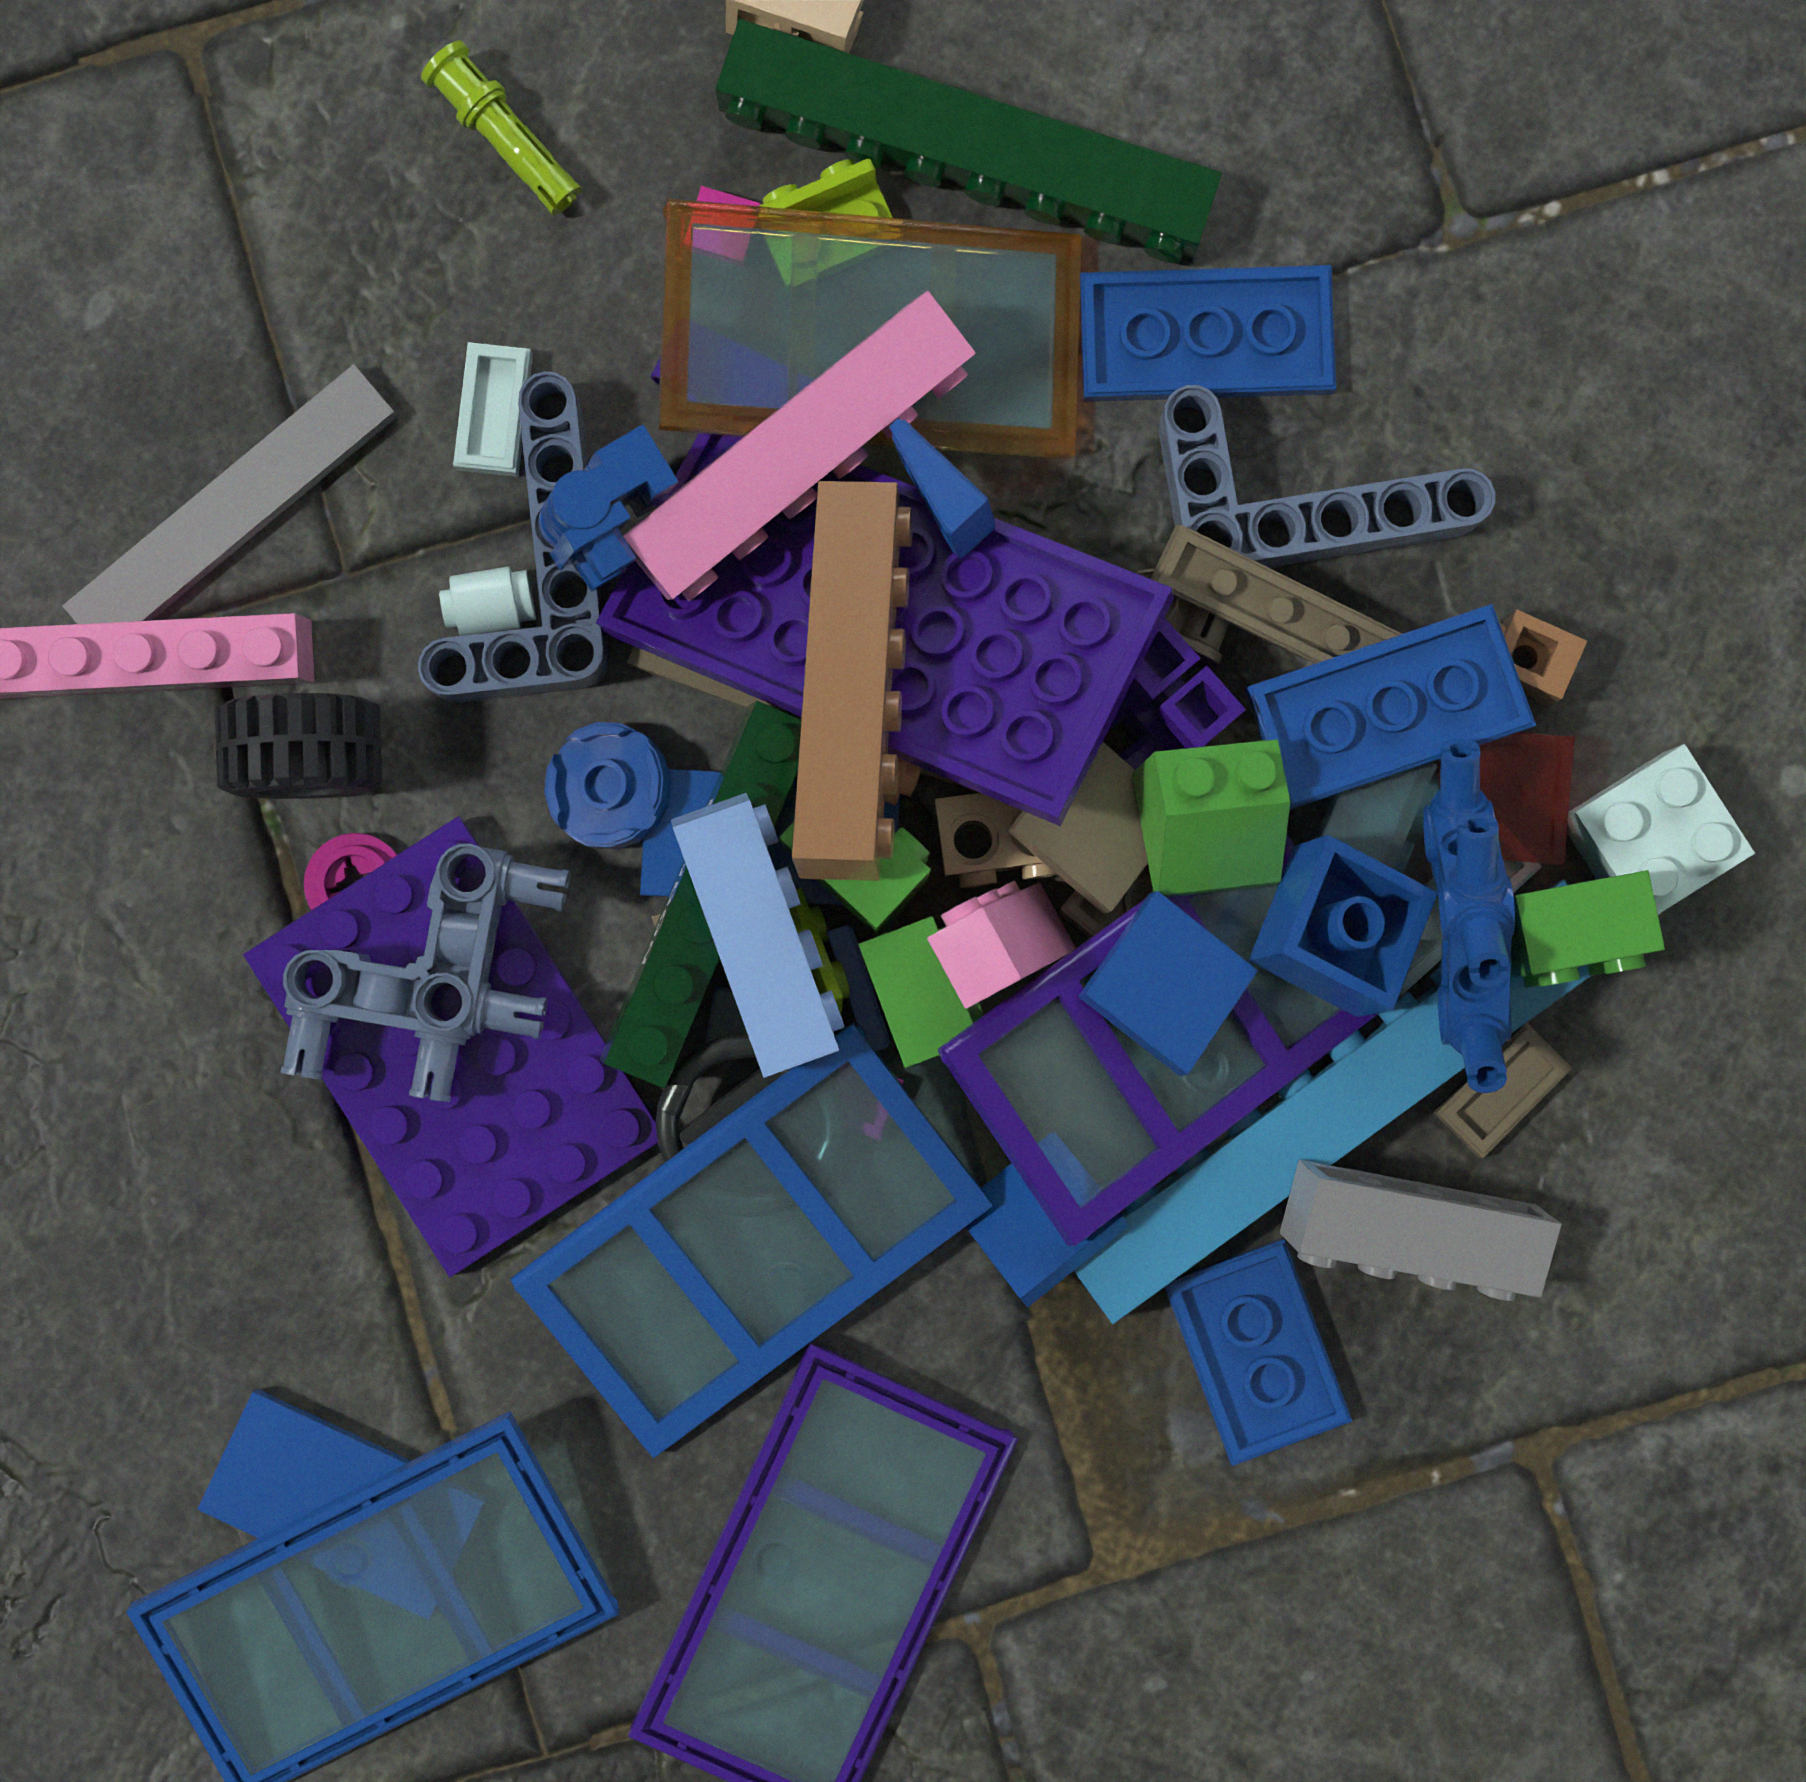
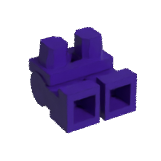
M1165 618L1108 730L1109 732L1118 725L1133 742L1119 756L1135 770L1154 752L1205 746L1246 710L1208 666L1186 684L1182 681L1181 677L1198 662L1200 657Z

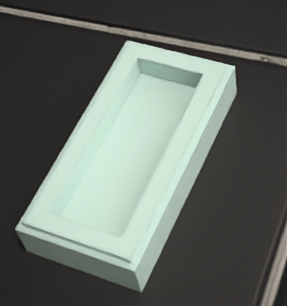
M468 342L453 467L457 471L519 477L523 443L518 399L522 385L531 377L533 361L531 349Z

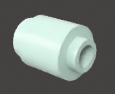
M507 566L449 577L450 589L439 591L446 628L457 627L460 636L521 629V622L536 620L534 600L527 570L512 572L511 567Z

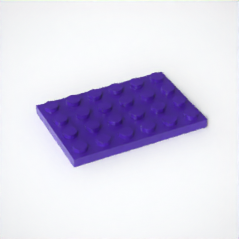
M457 816L243 954L289 1028L291 1027L293 1015L286 1014L287 1008L284 1007L287 993L283 986V973L287 963L295 955L306 950L349 951L369 955L371 962L406 968L409 963H416L417 957L424 956L432 910L427 907V900L440 857L449 848L458 844L480 846L462 817ZM468 857L462 860L455 871L456 883L463 892H472L478 889L486 877L485 866L478 857ZM508 900L506 905L501 907L488 983L491 984V990L534 998H547L546 1016L523 1012L518 1014L520 1018L545 1022L539 1040L533 1039L531 1036L485 1028L481 1034L470 1036V1039L466 1040V1045L459 1044L450 1092V1102L430 1100V1096L419 1098L409 1095L421 1039L414 1036L415 1030L339 1017L338 1023L331 1022L322 1069V1080L449 1278L658 1143L656 1118L627 1073L608 1066L600 1060L607 1043L517 902ZM321 961L313 964L305 976L306 987L313 996L317 998L325 996L333 984L331 969ZM446 983L435 991L432 998V1007L435 1014L441 1019L449 1021L460 1012L462 996L454 985Z

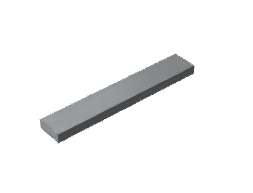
M353 364L62 605L63 608L77 624L152 621L398 416Z

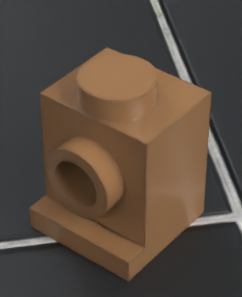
M1515 610L1505 618L1503 624H1499L1511 657L1516 648L1525 649L1531 655L1532 664L1529 669H1524L1514 664L1525 695L1536 699L1537 703L1548 707L1563 698L1587 644V640L1522 611Z

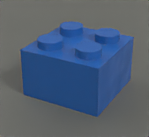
M1330 835L1295 845L1248 961L1355 1017L1393 1011L1438 893Z

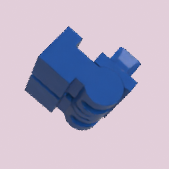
M644 424L596 451L584 471L576 470L563 475L557 481L539 514L540 531L543 537L551 545L555 546L550 555L559 570H562L574 563L591 592L624 574L627 570L626 567L636 560V556L620 532L631 518L625 507L629 505L636 517L639 518L658 507L678 483L677 478Z

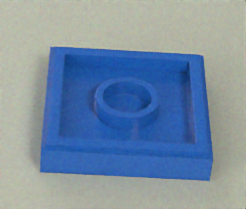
M1155 891L1147 896L1078 997L1180 1077L1190 1073L1258 970L1159 891Z
M1053 1131L1037 1143L1078 1205L1100 1189ZM1011 1163L981 1187L990 1198L993 1206L968 1224L966 1229L1018 1297L1029 1307L1130 1225L1119 1212L1078 1245L1067 1246Z

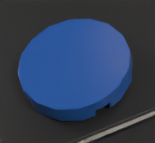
M596 722L575 730L564 740L567 743L561 747L558 755H553L547 767L544 790L550 815L561 829H564L570 837L585 846L617 850L640 842L658 826L669 804L671 777L664 754L649 736L622 723Z

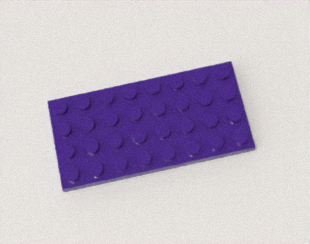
M713 407L675 476L678 483L667 494L662 503L758 425L751 424L745 419ZM857 465L840 479L830 471L819 481L897 482L901 507H912L911 547H900L899 567L908 568L909 570L908 607H896L895 629H905L904 669H893L891 691H901L902 720L900 732L889 731L888 754H897L899 759L1061 827L1174 599L1172 587L994 518L996 528L966 556L959 559L956 553L950 549L915 486L861 465ZM817 482L812 487L818 493ZM817 498L790 520L781 511L762 526L769 537L739 561L730 552L712 567L718 578L690 601L682 593L674 599L667 600L635 560L626 567V572L621 575L596 624L601 627L604 634L802 717Z

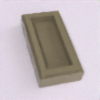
M1525 1023L1511 1033L1510 1041H1506L1502 1046L1507 1069V1080L1503 1088L1496 1092L1478 1093L1469 1087L1466 1079L1433 1112L1478 1158H1484L1572 1069L1528 1023Z

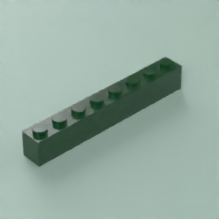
M738 19L715 88L719 111L725 112L726 118L738 126L751 130H759L762 125L784 131L786 138L800 146L819 149L822 144L844 150L845 156L848 159H853L855 163L871 159L874 168H878L881 166V163L903 169L909 179L925 186L938 187L941 182L963 188L967 197L981 204L998 206L1001 201L1025 208L1024 213L1028 217L1044 224L1058 225L1063 220L1085 227V234L1095 240L1108 244H1118L1121 239L1144 246V252L1152 258L1168 263H1178L1181 258L1193 262L1222 175L1220 171L743 19Z

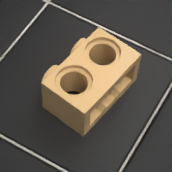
M982 793L935 799L945 879L958 878L959 888L997 884L996 872L1021 869L1023 880L1058 875L1007 831L1022 810ZM978 825L987 831L991 840V847L984 856L977 859H969L962 856L956 850L954 836L963 826Z

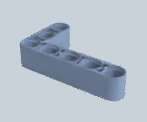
M543 371L532 375L522 385L518 399L542 627L446 637L432 641L424 648L419 657L418 672L425 686L448 702L463 703L585 689L599 683L609 669L608 636L596 624L604 608L602 587L591 592L587 586L585 599L576 607L562 608L556 603V592L560 585L571 579L585 581L574 563L559 570L550 555L555 546L551 545L543 537L539 528L540 511L557 483L548 482L543 479L542 473L546 462L556 456H567L573 460L571 472L576 470L584 471L589 463L584 416L580 400L568 380L555 372ZM556 394L567 399L563 413L557 418L546 420L536 416V407L545 396ZM578 641L592 644L594 657L588 667L577 672L568 671L564 668L562 663L563 654L568 646ZM516 648L527 650L530 655V666L521 677L515 679L502 677L500 662L503 656L508 651ZM451 656L464 657L467 667L463 679L452 686L440 685L437 673L441 662Z
M1200 385L1183 386L1176 389L1169 396L1159 419V437L1174 525L1181 524L1197 533L1203 530H1213L1224 538L1228 548L1268 568L1460 537L1470 533L1491 513L1495 505V490L1492 482L1483 473L1474 469H1456L1238 505L1222 411L1217 397L1209 389ZM1184 407L1193 408L1203 416L1205 428L1197 433H1187L1175 424L1173 413ZM1192 469L1208 471L1215 480L1216 490L1208 495H1197L1186 487L1184 474ZM1450 490L1466 492L1474 503L1473 515L1461 517L1455 514L1448 506L1447 492ZM1399 500L1404 502L1411 510L1412 524L1407 527H1398L1391 524L1384 513L1385 501ZM1327 510L1342 512L1349 520L1350 534L1345 537H1334L1328 534L1321 524V513ZM1265 520H1275L1281 523L1287 530L1288 544L1280 548L1266 545L1259 537L1258 524Z

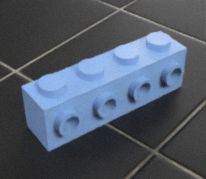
M747 793L671 819L674 833L763 1077L765 1078L839 1051L833 1031L842 1029L845 1026L832 990L819 994L811 970L823 965L810 929L797 933L789 908L801 905L788 867L775 871L766 846L778 843V838L766 805L752 808Z

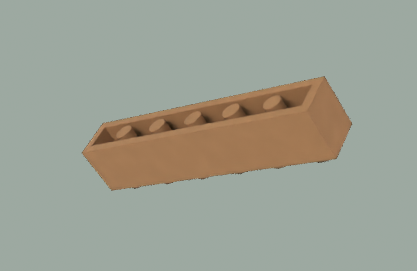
M818 481L792 860L800 879L880 881L881 859L893 858L894 819L884 818L885 795H896L898 787L897 754H888L889 731L900 732L902 695L901 691H891L893 669H904L906 651L905 629H895L896 607L907 608L909 600L908 568L899 567L900 547H911L913 533L912 507H901L897 482Z

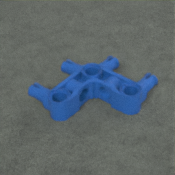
M1458 738L1446 741L1441 746L1440 790L1434 795L1430 805H1424L1423 811L1426 858L1428 862H1431L1433 879L1436 883L1442 932L1441 986L1438 987L1437 997L1438 1020L1442 1044H1450L1463 1056L1469 1087L1478 1093H1491L1503 1088L1507 1080V1069L1502 1046L1506 1041H1510L1512 1030L1510 969L1511 936L1514 934L1515 927L1512 883L1510 877L1506 874L1498 840L1499 826L1494 815L1493 804L1480 791V747L1473 740Z

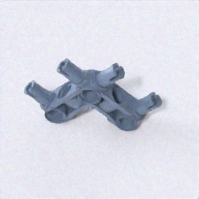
M458 844L449 848L440 857L427 900V907L432 910L425 953L424 956L417 957L416 963H409L406 968L371 962L369 955L340 950H306L295 955L287 963L283 973V986L287 993L284 1007L287 1008L286 1014L293 1016L284 1065L281 1066L280 1073L293 1076L297 1074L311 1079H322V1069L331 1022L338 1023L339 1017L415 1030L414 1036L421 1039L409 1095L419 1098L430 1096V1100L450 1102V1092L459 1044L466 1045V1040L470 1039V1036L481 1034L485 1028L531 1036L533 1039L539 1040L545 1022L520 1018L518 1014L523 1012L546 1016L547 998H534L491 990V984L488 983L501 907L506 905L507 900L553 908L556 911L562 912L566 905L567 895L542 890L541 887L542 885H551L569 889L570 870H556L514 862V856L509 855L508 851L473 844ZM468 857H478L486 869L484 882L478 889L472 892H463L455 880L457 866ZM321 961L331 969L333 984L325 996L317 998L308 991L305 984V976L313 964ZM446 983L454 985L462 996L460 1012L449 1021L441 1019L435 1014L432 1007V998L435 991Z

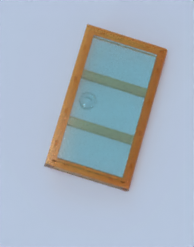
M667 198L666 205L663 208L665 243L658 430L746 436L890 318L928 290L976 354L961 365L968 375L950 391L937 399L930 390L912 405L918 416L909 424L936 450L1071 459L1075 456L1080 262L1082 250L1080 234ZM882 430L864 444L895 447L892 437L888 439Z

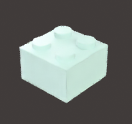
M1685 744L1661 753L1558 818L1597 880L1649 870L1658 914L1755 854Z

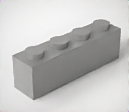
M1299 1159L1280 1234L1298 1251L1297 1257L1300 1260L1318 1267L1335 1268L1338 1260L1358 1264L1359 1270L1379 1278L1395 1279L1397 1272L1418 1275L1419 1281L1439 1289L1455 1290L1458 1282L1477 1286L1479 1292L1489 1297L1514 1301L1516 1293L1541 1298L1562 1224L1536 1204Z

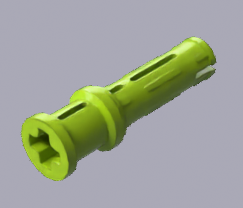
M458 40L446 45L426 64L421 73V80L429 88L437 87L458 111L456 119L465 128L477 129L492 144L498 154L522 181L538 196V199L553 216L563 212L577 199L576 196L582 192V187L568 172L566 173L552 154L505 103L507 96L504 87L496 80L489 81L469 59L470 49L464 42Z

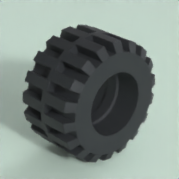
M279 693L236 698L215 708L218 789L240 797L305 799L358 795L367 793L383 784L380 706L362 697L343 694Z

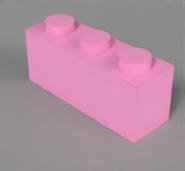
M1013 881L999 889L995 888L978 898L974 897L942 914L941 917L947 927L927 937L965 1009L1076 949L1040 882L1020 890L1016 881Z

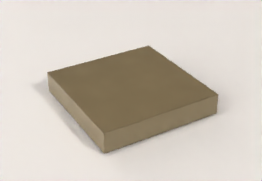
M1102 742L1061 827L1022 811L1007 830L1103 914L1112 912L1148 864L1132 773L1135 769L1104 742Z

